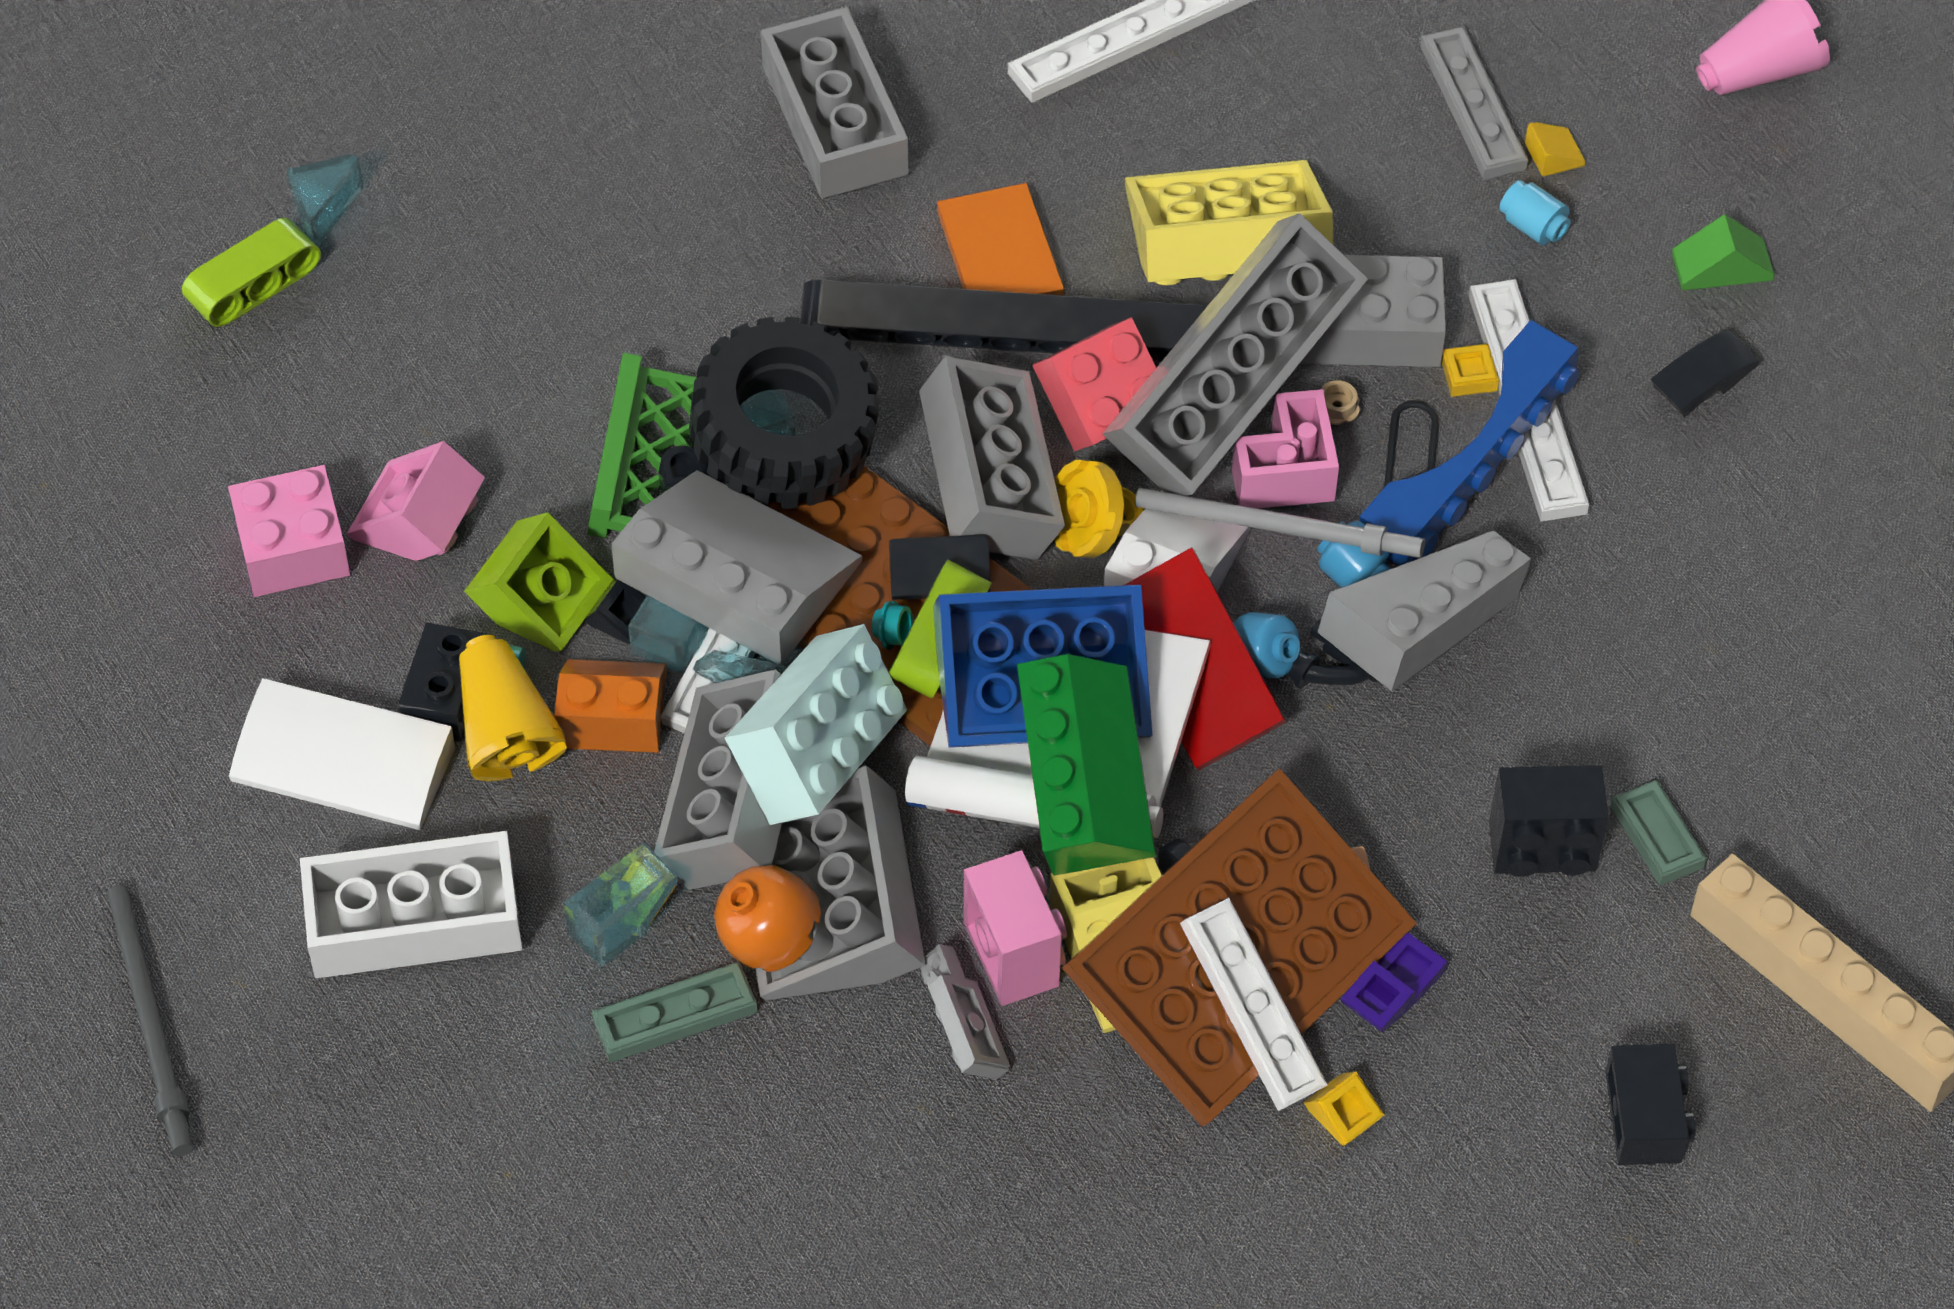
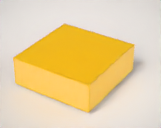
M1489 344L1443 349L1441 363L1451 397L1498 391L1499 379Z

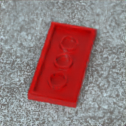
M1192 547L1125 584L1141 585L1145 630L1210 640V651L1181 740L1198 771L1287 723L1196 551Z

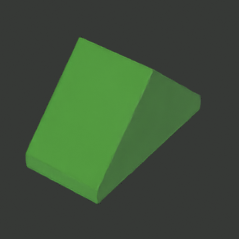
M1726 214L1672 248L1671 255L1681 290L1773 281L1774 278L1764 239Z

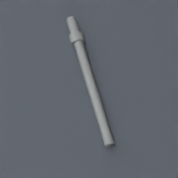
M1139 488L1136 494V507L1361 547V552L1382 556L1384 552L1421 558L1425 548L1424 538L1388 532L1387 527L1367 523L1363 528Z

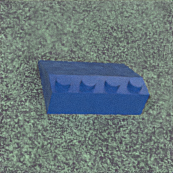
M1141 585L942 594L937 597L933 605L936 656L948 748L1028 744L1017 664L1065 654L1127 666L1138 738L1153 736Z

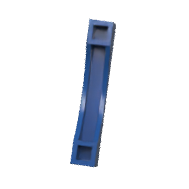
M1530 320L1503 351L1501 395L1491 418L1480 434L1459 454L1437 468L1411 478L1389 482L1360 515V521L1364 524L1385 526L1388 528V532L1424 538L1425 548L1422 557L1429 555L1436 546L1438 535L1447 524L1453 526L1462 517L1467 507V501L1476 491L1479 493L1483 492L1489 486L1495 475L1496 467L1504 458L1509 460L1515 456L1523 443L1524 435L1533 425L1538 427L1544 422L1551 410L1552 402L1560 393L1565 395L1573 388L1580 374V370L1577 369L1578 347ZM1390 553L1388 560L1398 566L1418 559L1417 557Z

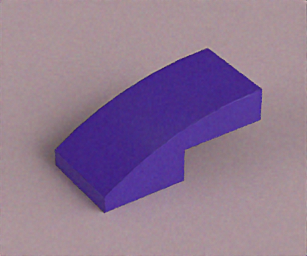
M1407 932L1379 963L1373 961L1341 997V1002L1376 1029L1384 1032L1401 1018L1447 970V961Z

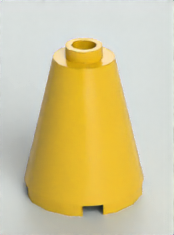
M482 635L470 640L466 644L467 649L460 654L459 662L467 765L471 770L472 777L475 780L481 781L506 780L513 778L512 768L527 764L530 773L555 761L566 751L565 733L508 642L503 639H496L494 635Z

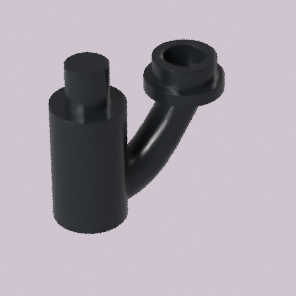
M1321 619L1313 626L1311 636L1324 643V653L1346 666H1320L1319 656L1301 652L1293 662L1288 673V677L1294 680V685L1300 689L1304 688L1309 682L1326 685H1354L1368 679L1372 682L1377 681L1318 633Z

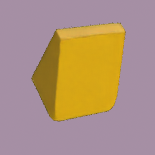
M1538 122L1528 124L1525 145L1542 177L1585 166V159L1568 128Z
M1357 1072L1338 1075L1327 1083L1326 1087L1318 1090L1303 1102L1308 1111L1342 1146L1348 1144L1385 1116Z

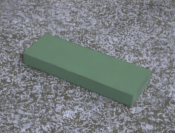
M736 962L593 1010L591 1013L609 1063L758 1013L756 1000L740 962Z

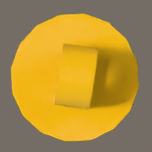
M1074 460L1065 465L1054 479L1056 488H1059L1057 493L1065 527L1056 536L1054 542L1061 551H1069L1075 557L1095 558L1106 553L1117 539V536H1123L1126 530L1143 512V508L1136 507V495L1129 489L1121 487L1114 470L1104 462ZM1123 512L1126 516V520H1123Z

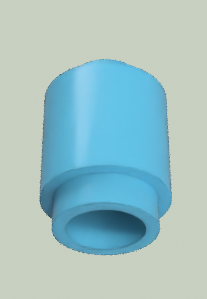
M1522 180L1516 181L1506 191L1500 202L1499 210L1505 214V220L1540 245H1546L1551 241L1554 243L1558 242L1565 235L1571 223V220L1568 218L1569 207L1533 182L1526 184Z

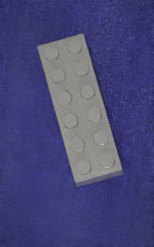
M1300 213L1279 220L1102 434L1164 492L1184 496L1192 495L1368 278Z

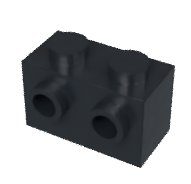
M426 622L398 703L399 712L452 726L454 741L461 742L465 727L459 656L467 649L466 644L470 640L482 636L484 633Z
M1675 1043L1611 1046L1605 1075L1618 1165L1682 1163L1687 1143L1695 1141V1118L1692 1110L1685 1111L1683 1095L1688 1093V1071L1685 1063H1678Z

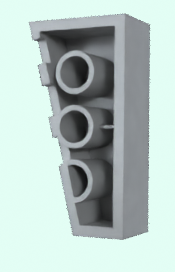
M1493 530L1330 592L1318 633L1392 692L1518 598L1531 559Z

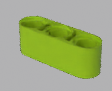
M287 217L279 218L196 268L185 279L182 285V294L212 326L222 327L308 275L317 266L321 257V251L291 219Z
M947 559L889 670L891 678L932 699L940 686L933 605L937 597L942 594L988 592L992 582Z

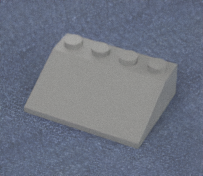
M698 470L640 508L611 543L616 579L780 666L862 562V555L742 493L740 494L729 489L727 485L716 481Z
M863 766L853 773L819 815L782 822L772 865L798 875L810 885L818 896L821 918L819 924L814 921L813 929L809 934L813 942L809 949L793 964L775 972H765L761 968H756L760 997L765 1001L881 984L925 966L896 790L869 767Z

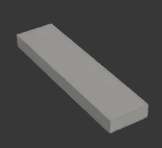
M1465 27L1422 36L1420 47L1483 180L1526 170L1528 158Z

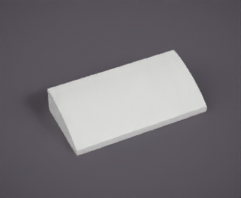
M262 678L237 744L229 778L230 781L421 830L455 750L452 726Z

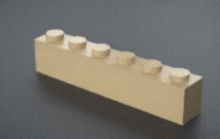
M1733 853L1699 883L1690 914L1692 918L1927 1110L1932 1112L1954 1090V1031Z

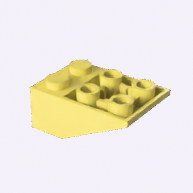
M1154 857L1056 876L1053 873L1050 874L1049 906L1051 910L1057 908L1063 918L1067 937L1064 941L1071 958L1162 876ZM1090 1001L1103 1034L1116 1030Z

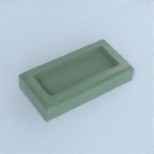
M1657 780L1612 797L1610 805L1612 811L1659 886L1705 867L1707 860Z

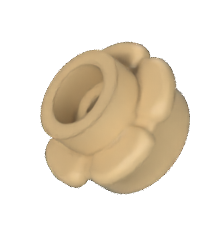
M1334 380L1322 386L1321 389L1324 391L1331 425L1352 422L1358 417L1360 413V407L1358 406L1360 399L1351 384L1345 381Z

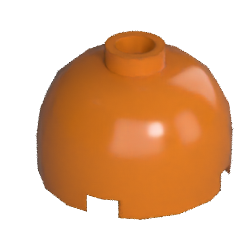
M776 865L753 866L737 873L723 887L717 898L714 911L717 936L733 958L746 967L761 968L765 972L778 971L799 959L813 942L809 934L813 929L814 921L819 924L821 918L819 899L810 885L798 875Z

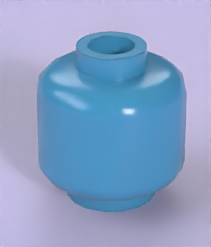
M1353 521L1348 525L1364 528L1366 524L1361 521ZM1323 540L1317 548V551L1321 554L1319 559L1320 570L1341 588L1390 570L1385 564L1390 552H1384L1382 556L1362 553L1361 547Z
M1248 612L1240 616L1234 624L1262 677L1277 679L1288 674L1293 662L1300 653V638L1294 623L1287 617L1277 614Z

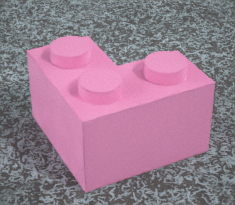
M1323 389L1275 394L1272 421L1273 433L1241 436L1234 443L1232 476L1238 505L1260 509L1335 501L1339 464Z

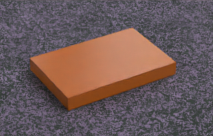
M1027 183L937 201V213L963 289L1064 296V288Z

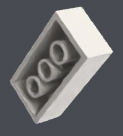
M507 831L300 858L307 947L315 979L523 951Z

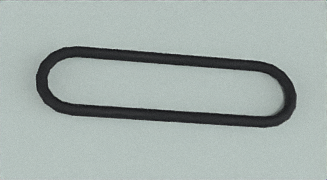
M1407 401L1400 404L1393 411L1390 422L1384 488L1389 482H1392L1398 418L1400 413L1408 408L1422 409L1431 417L1427 471L1435 467L1439 422L1438 415L1434 409L1426 403Z

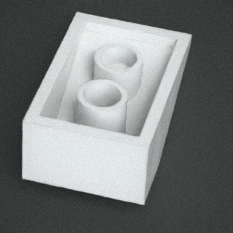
M1145 509L1126 530L1105 567L1104 586H1123L1192 547L1196 551L1216 591H1218L1251 527Z

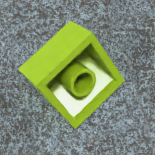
M546 512L517 520L464 592L497 625L552 651L559 652L563 650L614 579Z

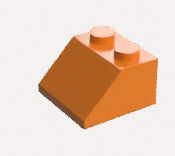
M567 659L559 673L554 712L555 719L565 733L566 749L659 753L667 663Z

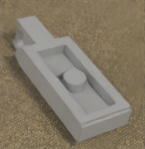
M938 944L935 949L924 957L925 966L920 968L924 984L928 986L933 998L935 1013L943 1024L952 1047L953 1059L960 1068L961 1073L997 1080L1009 1070L1010 1064L977 981L965 978L954 947Z

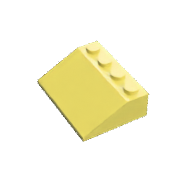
M1307 160L1125 177V188L1140 262L1148 282H1155L1160 285H1173L1187 278L1201 277L1205 280L1214 281L1224 279L1228 274H1235L1279 220L1299 213L1333 244V211Z

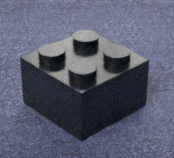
M1602 765L1499 767L1489 817L1494 874L1510 873L1514 876L1524 877L1534 873L1561 872L1565 875L1574 876L1597 870L1609 819Z

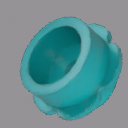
M896 601L885 602L882 609H877L872 618V634L882 642L883 648L888 650L892 649L894 645L902 646L913 626L911 609L908 606H900Z

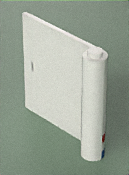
M1145 630L1153 736L1138 739L1153 837L1157 838L1163 823V808L1161 804L1211 644L1210 640ZM943 710L928 756H915L910 764L905 785L907 804L914 807L1039 828L1028 744L948 748Z

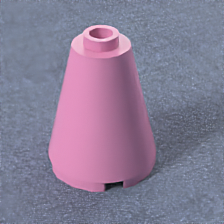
M1765 0L1700 55L1701 65L1696 67V71L1707 91L1714 89L1717 94L1723 95L1818 71L1829 64V47L1827 40L1820 43L1817 41L1814 29L1821 25L1807 0Z

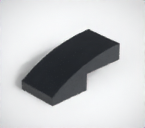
M1727 329L1688 350L1652 377L1651 381L1653 386L1685 418L1718 389L1725 394L1756 368L1760 362Z

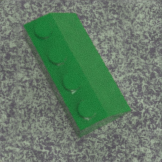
M1070 654L1017 664L1042 849L1053 875L1056 876L1156 857L1127 666Z

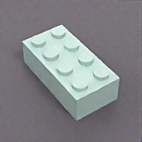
M862 624L816 636L727 734L725 740L770 825L819 815L903 716L907 708L903 702L900 690L895 686L881 659L879 648L872 641L865 625Z

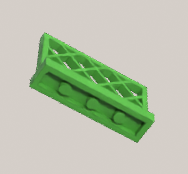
M623 352L587 535L606 538L607 529L621 532L633 518L620 515L622 506L638 497L645 505L654 500L649 492L660 486L659 475L641 483L630 470V467L647 459L655 470L659 472L661 458L657 455V452L673 444L675 446H690L684 439L690 436L689 424L676 430L664 414L682 406L690 416L694 380L697 377L640 366L642 356ZM646 384L667 388L673 395V398L656 406L645 393ZM642 406H643V408L646 410V412L640 414V413H641V408H642ZM654 420L666 436L648 444L637 429ZM635 444L639 450L633 453V448ZM626 484H628L631 489L625 492Z

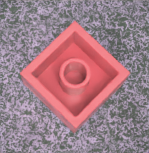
M1132 317L1113 324L1032 365L1074 451L1092 446L1106 439L1102 433L1156 369Z

